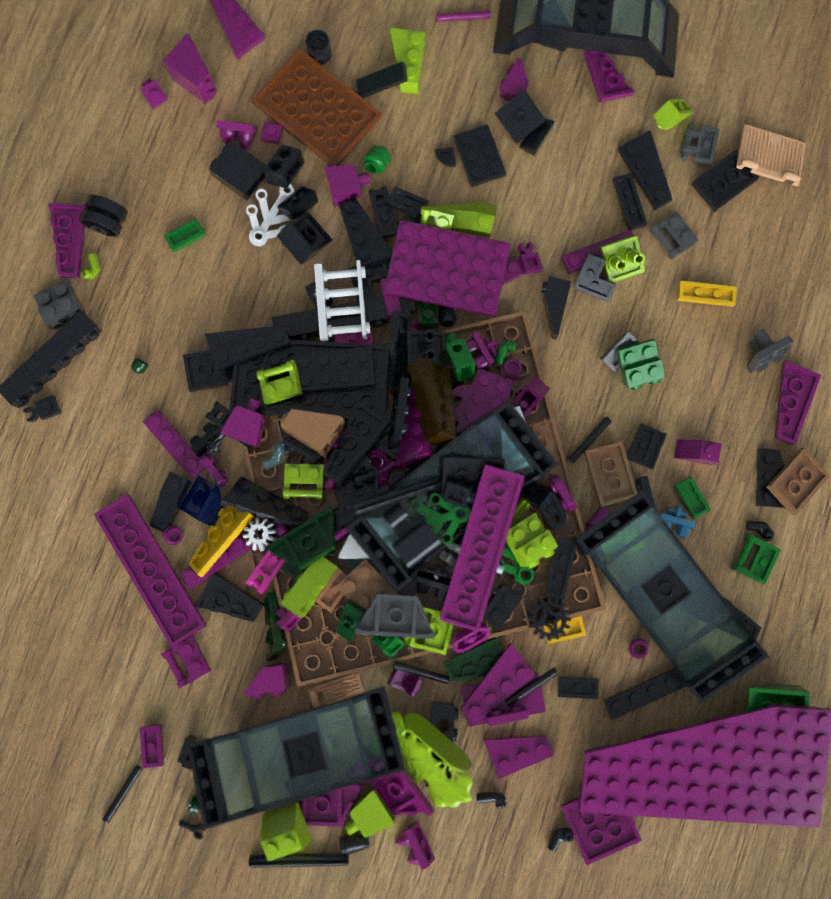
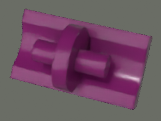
M478 332L472 334V338L466 342L470 353L478 350L480 356L474 358L477 370L478 368L481 369L486 366L490 368L493 366L494 360L490 353L492 356L496 355L497 352L494 347L498 345L496 340L491 342L488 337L483 339L484 344Z

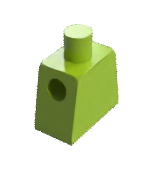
M372 787L351 808L349 814L352 820L346 823L344 827L350 836L360 830L366 838L394 825L395 818L375 788Z

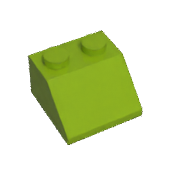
M298 802L262 815L261 844L268 862L301 851L312 841Z

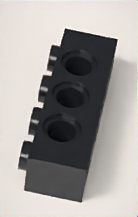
M431 701L430 723L452 742L457 741V729H454V720L458 721L459 708H455V703ZM447 719L449 726L445 729L438 726L439 720ZM431 751V754L434 759H436L437 761L442 760L437 754ZM447 766L445 772L447 778L450 779L451 771L448 770L449 766Z

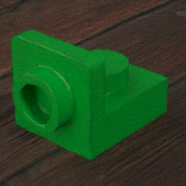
M378 635L371 637L381 651L390 658L405 645L399 637Z

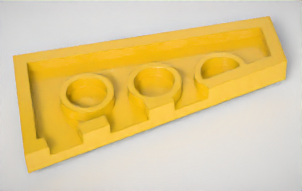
M230 505L225 507V509L221 508L218 513L219 519L214 526H210L207 531V539L200 543L188 563L197 575L203 577L244 527H246L254 517L249 511L243 513Z

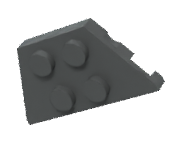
M377 593L355 630V634L434 639V634L418 596Z

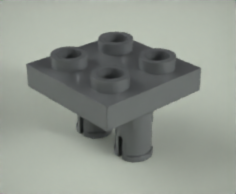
M764 329L755 333L754 339L749 343L756 352L747 366L749 372H761L769 366V363L773 361L777 363L785 357L784 354L790 350L789 347L793 343L792 338L788 335L777 342H773Z

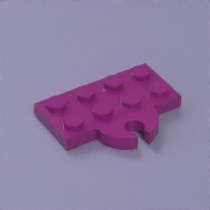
M478 368L472 386L462 385L453 389V397H459L462 401L460 406H454L455 421L458 423L456 432L461 431L471 422L507 401L515 381ZM494 416L474 428L480 438L484 439L483 442L489 450H491L499 427V423Z

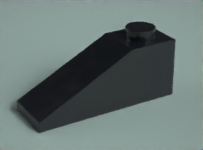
M549 276L547 282L543 281L541 292L544 293L543 303L552 339L556 340L571 281Z
M169 473L161 489L149 526L162 532L167 527L172 526L193 483L192 481L175 473Z

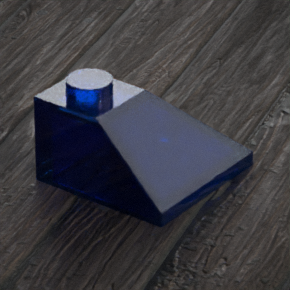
M198 475L179 509L209 526H214L220 517L218 513L223 508L220 505L222 499L219 486Z

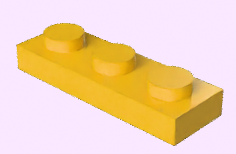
M680 281L678 284L677 301L734 307L736 305L737 287Z

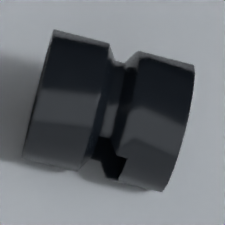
M312 30L308 33L305 40L308 55L320 65H324L329 62L332 54L329 37L322 30Z

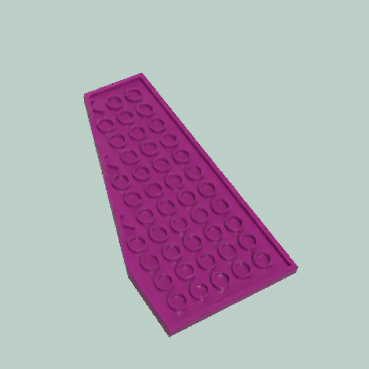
M769 704L764 708L740 714L732 713L676 730L668 729L644 735L639 739L584 750L578 809L582 813L819 828L831 743V708Z

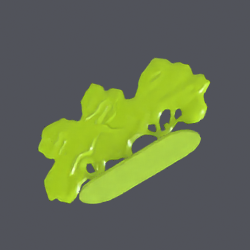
M392 711L406 771L416 784H420L422 779L428 781L429 795L436 807H458L461 802L468 803L472 800L469 792L473 785L472 778L467 774H459L455 771L466 772L471 768V761L466 753L421 715L416 713L407 714L404 725L401 714ZM406 732L411 733L408 737H405ZM376 735L372 736V750L381 757ZM431 751L437 754L445 762H439L436 759H434L431 754ZM444 764V767L440 768L439 765ZM447 766H449L448 770L451 771L450 779L447 778L445 772ZM455 774L458 776L457 780L454 779Z

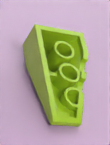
M470 202L428 206L455 213L452 231L490 239L497 205ZM429 216L428 226L433 227L435 216Z

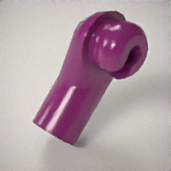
M393 458L378 468V484L382 487L388 485L390 472L398 467Z

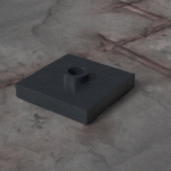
M525 89L494 113L516 144L546 121Z

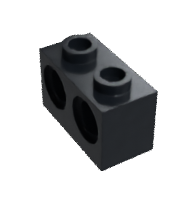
M281 144L263 169L268 184L288 188L305 164L301 150Z

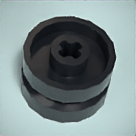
M93 194L88 195L85 202V207L88 210H82L79 222L100 234L115 238L119 237L122 230L120 223L125 222L128 214L126 208L105 197Z

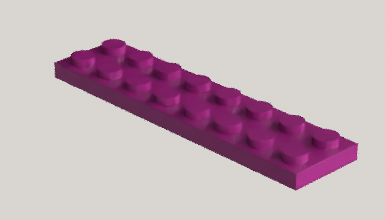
M485 464L441 613V621L479 632L521 491L524 475Z
M130 494L124 495L95 513L94 516L171 648L207 626Z

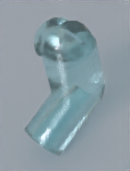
M282 443L275 444L272 457L263 460L266 470L283 462L286 450H284L285 447Z

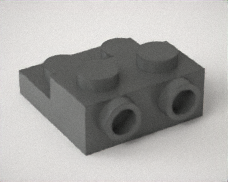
M68 279L33 295L39 306V313L45 325L50 329L62 327L63 323L70 321L80 311L85 313Z

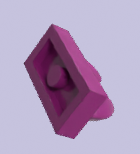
M217 120L216 128H220L221 139L226 145L233 140L237 131L240 147L244 150L248 149L253 140V135L257 134V126Z
M418 821L411 823L396 838L395 844L412 848L407 861L413 865L420 866L421 870L428 868L435 860Z

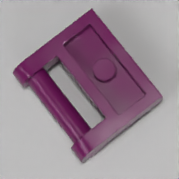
M194 636L161 653L163 659L166 658L178 682L176 684L179 689L212 671ZM176 652H178L190 675L187 678L182 674L173 656Z

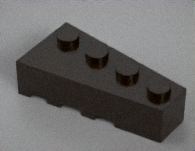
M420 357L408 366L406 371L407 375H411V390L415 391L417 397L415 405L421 412L422 417L419 420L425 442L442 447L456 438L451 370Z

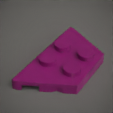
M382 756L375 767V771L385 769ZM407 771L370 780V783L393 815L426 813V816H430L435 811Z
M291 781L285 782V788L288 789L291 796L294 795ZM362 783L297 801L306 825L342 827L362 787Z

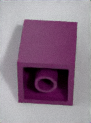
M186 33L163 62L172 80L206 105L209 100L214 98L217 90L190 35Z

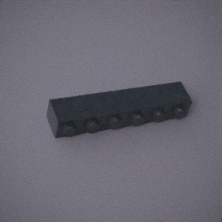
M383 296L365 299L366 322H370V326L382 327L385 323H388ZM354 301L328 307L341 308L360 306V301ZM318 309L271 317L273 326H285L289 340L308 341L311 337L316 336L320 338ZM361 314L338 315L328 318V325H331V327L361 324Z
M78 312L0 385V394L12 406L17 408L25 406L29 402V398L39 393L43 389V385L53 380L57 376V372L71 363V359L76 355L81 354L85 350V346L95 341L102 330L84 312Z

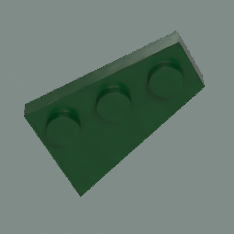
M268 592L264 598L265 625H269L265 641L270 645V653L266 654V661H274L283 651V648H285V638L281 635L282 628L277 624L281 618L276 614L280 609L276 592Z
M494 637L443 661L451 681L473 679L485 676L504 652L497 637Z

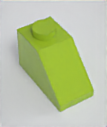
M683 98L671 99L653 117L660 129L667 130L672 129L694 112Z

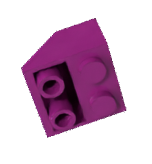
M288 662L270 664L263 667L244 692L245 696L251 695V699L263 697L268 692H271V695L283 694L291 686Z

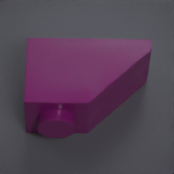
M535 376L513 401L512 405L514 407L520 406L525 419L550 388Z
M678 439L674 459L714 465L719 463L722 443Z

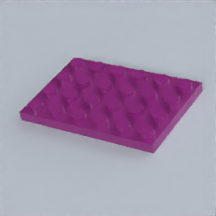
M400 220L384 294L495 317L511 243Z

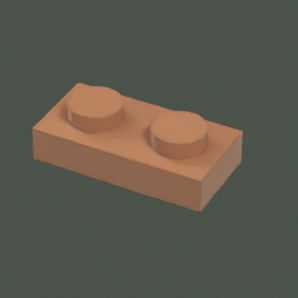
M338 568L315 602L332 613L344 596L336 586L348 575Z

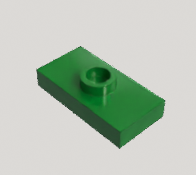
M197 218L164 235L173 253L206 236Z
M692 476L674 485L692 520L711 511Z

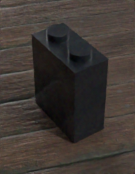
M233 141L223 147L221 154L211 162L209 168L214 178L246 201H248L266 178L263 171L265 164Z

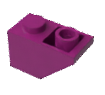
M517 58L514 64L511 63L507 71V78H503L499 85L501 90L500 98L508 102L524 89L526 92L528 89L529 81L522 61Z

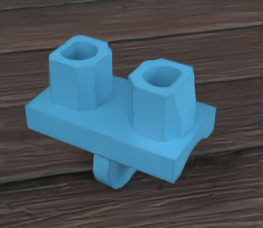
M677 504L675 509L668 507L667 513L673 514V516L660 513L669 527H671V524L677 526L675 532L677 537L687 538L690 529L695 527V522L680 518H687L688 515L687 512L682 511V505ZM661 527L657 529V531L664 532Z

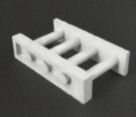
M356 260L357 269L327 272V270L323 269L322 264H314L321 342H329V337L335 334L362 332L363 339L367 340V334L370 333V322H366L362 278H366L365 266L361 267L360 260ZM358 277V287L334 290L325 288V281H328V279ZM359 295L360 306L341 308L326 306V300H329L331 297ZM361 314L360 325L337 327L328 325V318H331V316Z

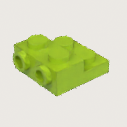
M536 512L511 526L506 538V542L520 567L533 568L540 564V558L543 556L548 558L554 555V549L558 547L550 530L544 529Z
M422 606L434 634V639L403 637V640H405L404 644L446 655L454 624L441 621V611Z

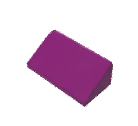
M384 278L380 280L387 319L391 320L392 312H401L398 296L384 294L387 279Z

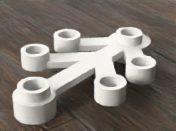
M291 184L288 186L290 189L289 193H285L284 188L280 187L279 197L270 211L266 201L267 192L264 189L257 190L256 199L259 201L264 220L261 226H259L256 217L257 207L253 204L247 206L246 214L249 216L252 226L249 240L254 246H263L267 239L277 237L281 229L286 226L282 225L278 230L267 231L270 225L292 221L285 214L277 215L279 212L277 206L294 193V188ZM262 192L265 197L260 198L258 193ZM254 208L255 213H249L248 209ZM261 234L262 238L258 240L255 238V235Z

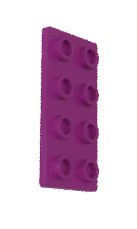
M534 672L535 676L532 679H530L527 683H525L522 687H520L517 691H519L520 689H522L523 687L539 677V674L537 672ZM480 683L461 687L463 703ZM541 686L510 707L504 700L474 725L466 717L468 726L486 723L489 726L529 719L528 715L545 712Z

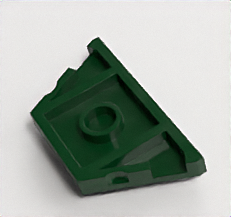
M332 506L327 507L266 546L267 550L302 571L336 549L335 510Z

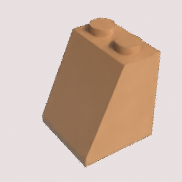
M291 409L289 413L286 412L280 420L282 423L280 426L285 433L323 457L326 456L346 426L341 416Z

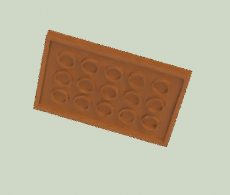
M300 48L252 99V103L277 124H280L287 132L329 166H339L382 118L380 111Z

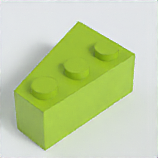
M390 28V41L395 64L402 61L406 63L408 81L399 84L400 92L418 94L426 45V32Z
M323 556L309 565L305 572L302 571L298 575L295 585L288 589L280 604L299 618L305 617L315 603V600L340 567Z

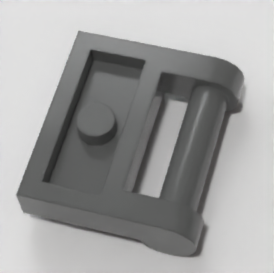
M677 211L649 230L652 235L655 234L667 250L671 260L699 241ZM662 229L666 231V233L669 235L672 241L676 244V246L678 247L677 249H675L674 246L670 243V241L661 231Z

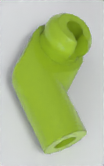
M96 253L88 255L90 266L82 271L84 279L93 280L101 270Z

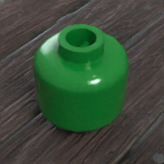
M378 145L372 146L364 157L365 168L373 174L384 172L391 161L388 150Z

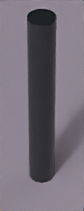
M605 417L568 459L574 463L612 421Z
M394 661L393 669L448 684L450 679L449 676L402 662Z
M553 667L505 699V702L510 707L558 675L557 670Z
M135 766L102 818L103 821L107 823L111 821L143 769L140 766Z

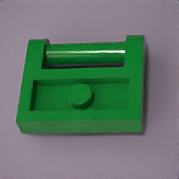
M747 534L744 539L746 542L736 564L732 565L731 570L765 585L781 549ZM754 544L758 548L747 570L743 566Z

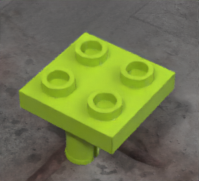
M632 235L599 247L601 257L607 259L604 265L607 280L616 282L645 272L643 265L645 256L640 251L637 235Z

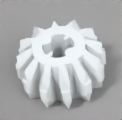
M257 517L256 524L251 520L249 521L251 528L244 527V530L249 531V533L243 535V538H249L246 545H252V550H257L259 546L260 551H264L265 545L271 544L269 541L276 540V538L272 537V534H277V530H271L275 525L274 523L268 524V519L266 518L261 522V519ZM258 530L264 531L262 533L263 538H257V536L259 535L257 532Z

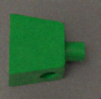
M455 333L449 334L445 337L447 342L445 347L454 376L458 382L475 377V361L464 338L458 339Z

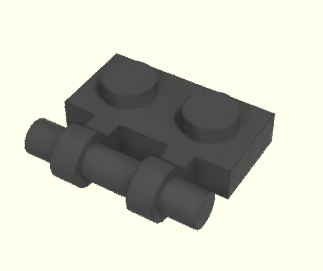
M688 124L683 134L684 143L680 148V160L687 161L688 155L691 154L694 155L692 162L711 166L720 129L701 125L699 131H695V125ZM692 139L697 140L696 147L691 146Z

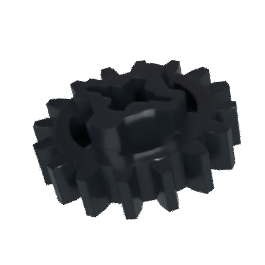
M547 597L545 602L542 598H539L540 604L533 602L534 610L528 609L532 613L531 616L527 617V620L532 621L528 627L535 628L533 634L540 633V639L546 636L547 640L551 641L552 636H554L558 640V634L565 635L563 629L570 628L566 624V621L571 620L570 617H566V614L570 611L568 609L564 610L565 603L558 604L559 599L557 598L553 602H551V597ZM548 605L555 606L558 611H551ZM540 609V610H541L540 617H539L538 619H536V614H537L538 610ZM547 613L553 616L551 625L549 622L544 621L547 618ZM562 618L561 625L557 628L558 620ZM546 626L550 632H544L539 627Z

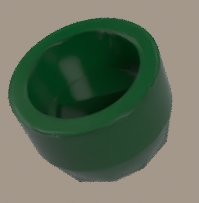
M135 358L131 365L132 370L137 374L144 373L149 366L138 358Z

